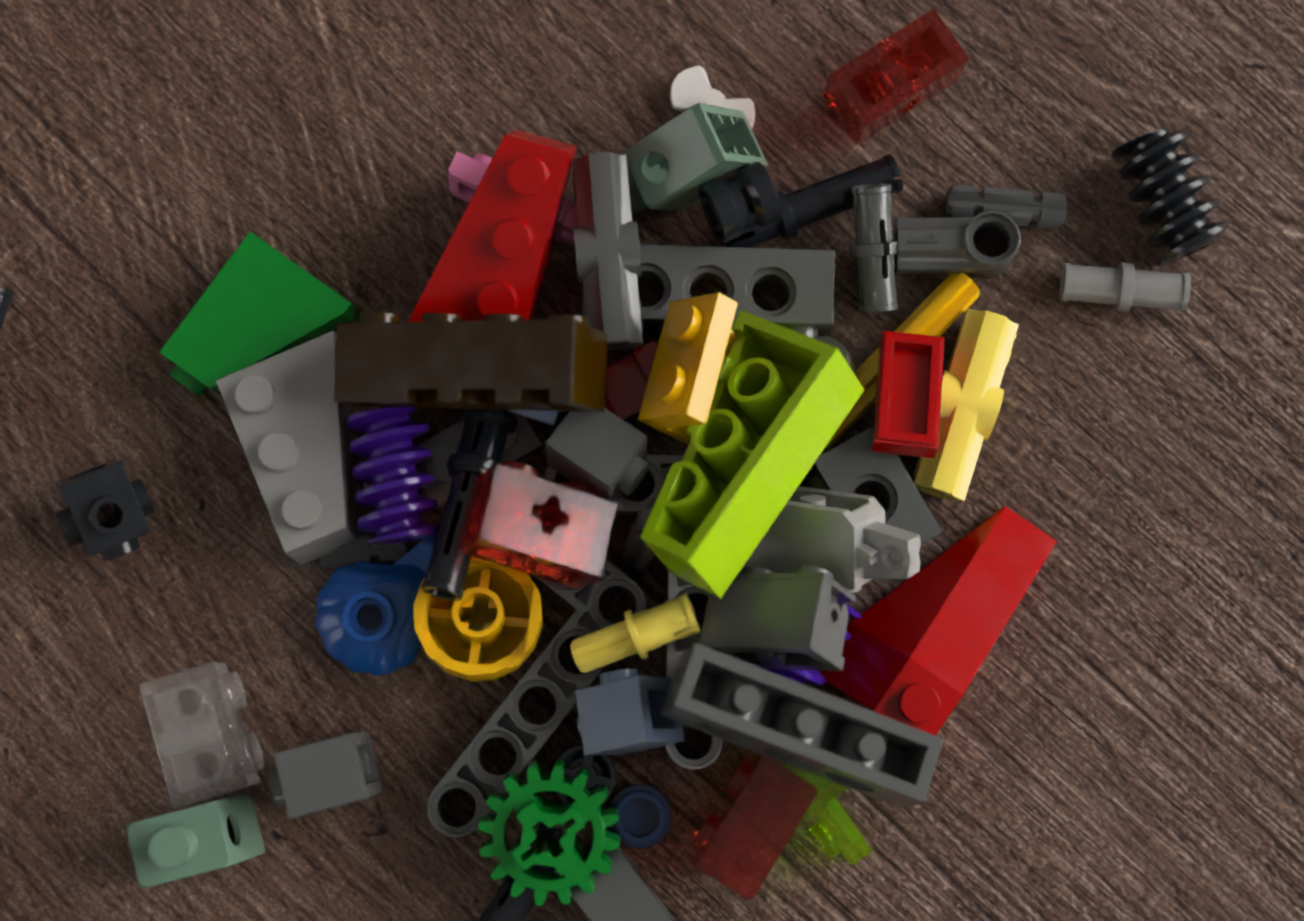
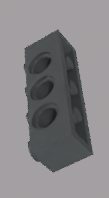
M640 244L642 278H637L638 282L651 281L657 284L663 293L662 299L656 305L641 307L643 330H657V338L659 339L669 302L691 298L690 291L696 285L704 282L717 285L726 297L738 303L733 324L740 310L811 338L818 335H828L834 324L835 250ZM764 284L774 285L783 292L786 305L776 311L763 310L754 302L752 292L758 286ZM583 289V295H582V316H585V317H586L585 301H584V289Z
M695 643L680 655L659 714L662 717L899 808L925 802L944 741L943 738L698 643Z

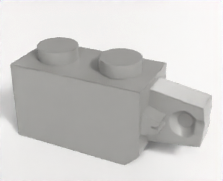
M798 486L743 567H760L774 573H794L795 568L798 566H816L830 571L834 575L833 579L849 592L856 593L861 590L862 585L872 579H908L920 572V534L885 524V510L874 496Z

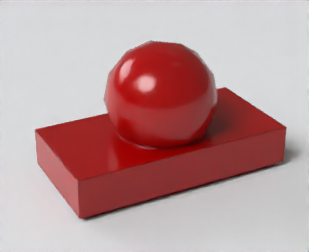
M882 331L879 342L876 396L873 404L874 423L871 452L936 458L939 446L945 337Z

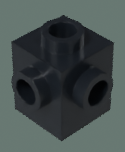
M113 459L55 482L65 509L55 512V516L70 548L81 544L83 551L91 557L101 553L103 560L109 561L138 549L140 545L137 537L151 532L145 518L155 513L151 499L140 478L130 482L122 461ZM105 503H111L113 506L111 518L106 522L98 523L96 514L99 507Z

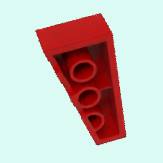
M519 130L504 135L408 322H422V314L425 313L456 314L461 316V321H485L486 314H512L524 316V320H534L573 164L572 159H574L577 146Z

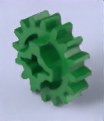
M557 760L551 774L544 775L537 761L529 763L527 769V780L522 781L513 772H509L505 776L503 782L509 793L507 796L500 792L491 791L486 803L497 815L482 816L478 829L485 833L493 834V838L483 842L479 852L481 857L497 856L499 861L493 867L490 874L494 881L508 874L514 879L510 892L512 897L517 898L528 887L535 890L534 899L537 906H543L549 891H557L563 905L570 904L572 886L578 884L583 891L590 894L595 890L596 884L591 872L595 870L609 875L612 870L613 861L603 853V850L619 849L621 836L614 832L606 831L607 827L619 821V811L616 808H601L600 805L607 798L609 790L605 785L596 787L592 791L585 787L589 770L584 767L572 779L565 776L564 760ZM541 792H559L570 796V798L566 801L545 799ZM514 808L517 812L516 818L523 828L522 834L510 845L507 837V820ZM591 820L594 838L592 846L585 856L582 852L583 847L576 840V835L579 830L585 827V823ZM540 821L549 828L554 827L558 823L562 825L567 821L562 829L560 843L557 844L551 837L545 838L542 841L538 839L534 842L540 827ZM534 864L554 867L557 873H544L530 867Z

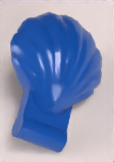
M437 534L423 539L393 565L355 561L353 565L338 567L330 575L329 581L325 583L318 593L315 627L322 637L324 649L331 658L342 662L351 672L371 673L375 676L389 674L398 668H403L414 662L422 644L414 629L413 604L421 582L426 577Z

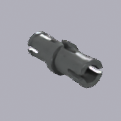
M887 183L851 187L855 241L850 243V256L856 257L858 311L884 312L898 309L894 254H898V240L893 239L891 215L892 188L891 184Z

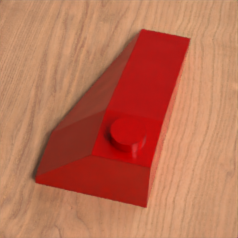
M1004 506L923 567L920 572L905 580L869 609L860 614L862 616L861 619L854 618L847 624L846 630L850 633L851 637L849 641H844L842 657L845 658L843 671H820L826 679L825 683L860 707L936 736L964 695L1057 541L1007 506Z

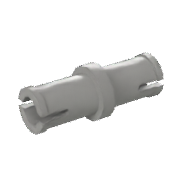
M1120 262L1118 268L1063 263L1059 299L1061 302L1080 301L1114 305V310L1119 312H1129L1131 306L1176 309L1177 311L1185 312L1190 299L1191 276L1190 273L1185 272L1179 274L1136 270L1134 263Z

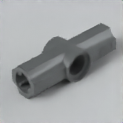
M612 152L588 153L583 157L572 159L574 202L577 207L578 226L573 227L578 283H583L588 325L607 334V352L623 351L643 346L642 335H644L637 278H642L637 221L632 222L626 154H615Z

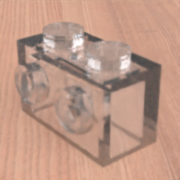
M210 662L139 684L173 809L260 783L257 770L264 768L263 754L255 733L250 732L246 734L239 709L247 706V700L237 671L228 672L226 662Z

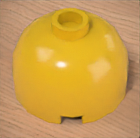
M474 550L462 591L464 594L460 601H449L428 595L421 589V582L413 604L414 629L428 658L447 674L471 682L497 680L517 670L534 651L543 627L541 595L531 577L511 557L490 550Z

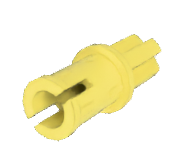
M687 593L677 598L666 601V603L635 614L630 609L624 611L625 620L574 639L570 644V649L574 662L580 672L587 673L637 653L642 660L649 658V651L678 639L681 640L691 635L701 633V628Z

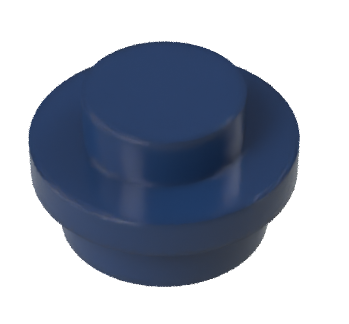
M635 784L622 789L614 797L609 807L616 808L619 811V821L610 826L611 831L620 835V842L631 848L645 849L656 845L666 836L671 825L672 815L667 799L659 790L649 785Z

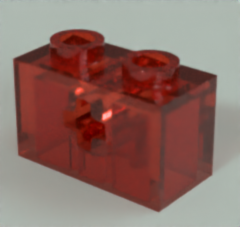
M932 9L830 74L823 98L857 146L956 83L969 58L936 10Z
M518 462L496 464L475 478L458 552L576 589L601 578L617 503L596 497V489L583 483L565 481L557 484L537 477L538 471ZM533 511L537 512V517L531 515ZM541 526L547 528L545 532L541 530Z

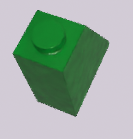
M249 232L159 353L176 364L168 375L193 393L200 396L205 388L208 387L222 397L216 380L331 331L337 334V323H354L360 314L351 302L258 236Z

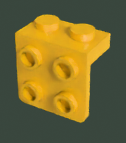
M719 292L669 302L638 421L689 445L691 438L686 431L689 426L707 423L723 358L728 356L735 341L736 334L731 330L737 302Z

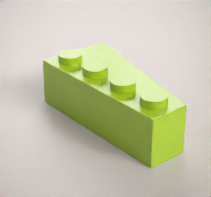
M743 310L739 311L732 327L736 338L728 356L723 358L707 423L688 427L686 433L690 436L691 441L681 462L672 463L640 536L673 575L720 599L865 391L837 347Z

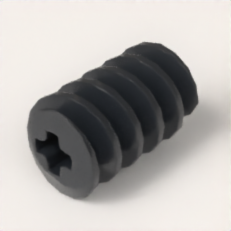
M1169 129L1154 131L1117 147L1111 153L1112 157L1115 158L1132 157L1119 171L1122 180H1141L1129 192L1130 201L1134 203L1151 202L1138 215L1139 223L1141 225L1160 224V227L1147 239L1149 247L1170 248L1157 260V267L1178 261L1215 244V239L1229 227L1227 221L1207 222L1205 218L1219 205L1217 198L1197 199L1196 193L1210 182L1208 175L1192 177L1187 175L1186 171L1200 159L1199 153L1179 154L1177 148L1191 136L1189 130L1169 131Z

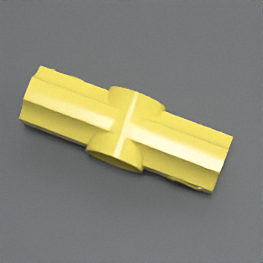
M968 309L964 314L947 371L943 370L939 446L936 458L919 457L913 473V483L924 494L959 503L965 501L982 443L989 439L993 431L1003 400L1004 389L1000 388V384L1011 356L1013 342L1016 339L1019 326L1010 321L1006 316L987 310Z

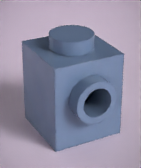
M622 669L600 674V685L575 691L578 707L577 726L582 737L584 755H624L685 741L682 724L659 715L673 677L638 676L637 669Z

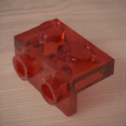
M758 754L753 763L746 758L741 760L724 788L726 792L733 795L720 817L711 812L707 815L690 844L699 850L694 858L697 868L746 899L755 897L817 795L815 786L761 754Z

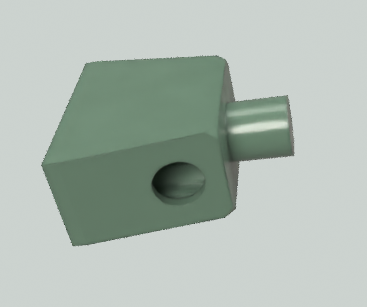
M697 103L626 149L624 154H626L627 166L631 172L628 175L631 213L634 215L646 207H649V209L671 211L687 209L700 202L698 194L699 185L716 178L723 181L730 180L736 177L739 168L754 162H760L764 168L768 167L769 165L744 112Z
M251 791L126 824L140 889L224 868L266 853ZM227 817L230 819L234 829V844L228 834Z

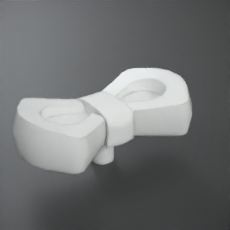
M695 66L680 72L671 85L670 103L673 110L684 112L697 103L744 112L751 129L753 128L756 116L754 102L749 98L726 99V96L721 91L712 89L706 70L703 67Z

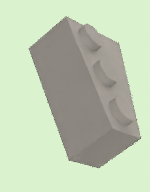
M334 331L216 380L284 552L299 565L331 553L339 546L356 540L357 535H359L357 504L355 502L356 484L352 476L354 463L352 462V453L349 447L351 443L350 429L347 426V418L351 415V406L334 402L337 338Z

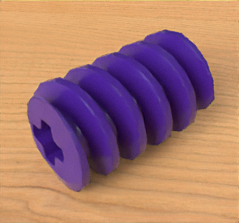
M390 407L355 413L347 418V426L350 430L366 434L349 444L350 452L353 455L369 459L352 469V476L355 480L372 484L355 494L357 505L375 509V511L361 517L357 521L358 528L361 531L377 534V537L364 544L379 545L409 542L429 538L438 533L439 525L421 521V515L438 507V502L435 499L418 496V489L435 482V475L417 471L415 468V464L432 456L431 449L413 445V438L430 431L429 424L410 420V413L416 411V408Z

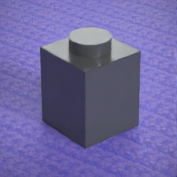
M606 408L605 412L570 411L545 443L547 465L608 507L612 505L621 491L627 495L632 494L650 467V463L646 461L647 436Z

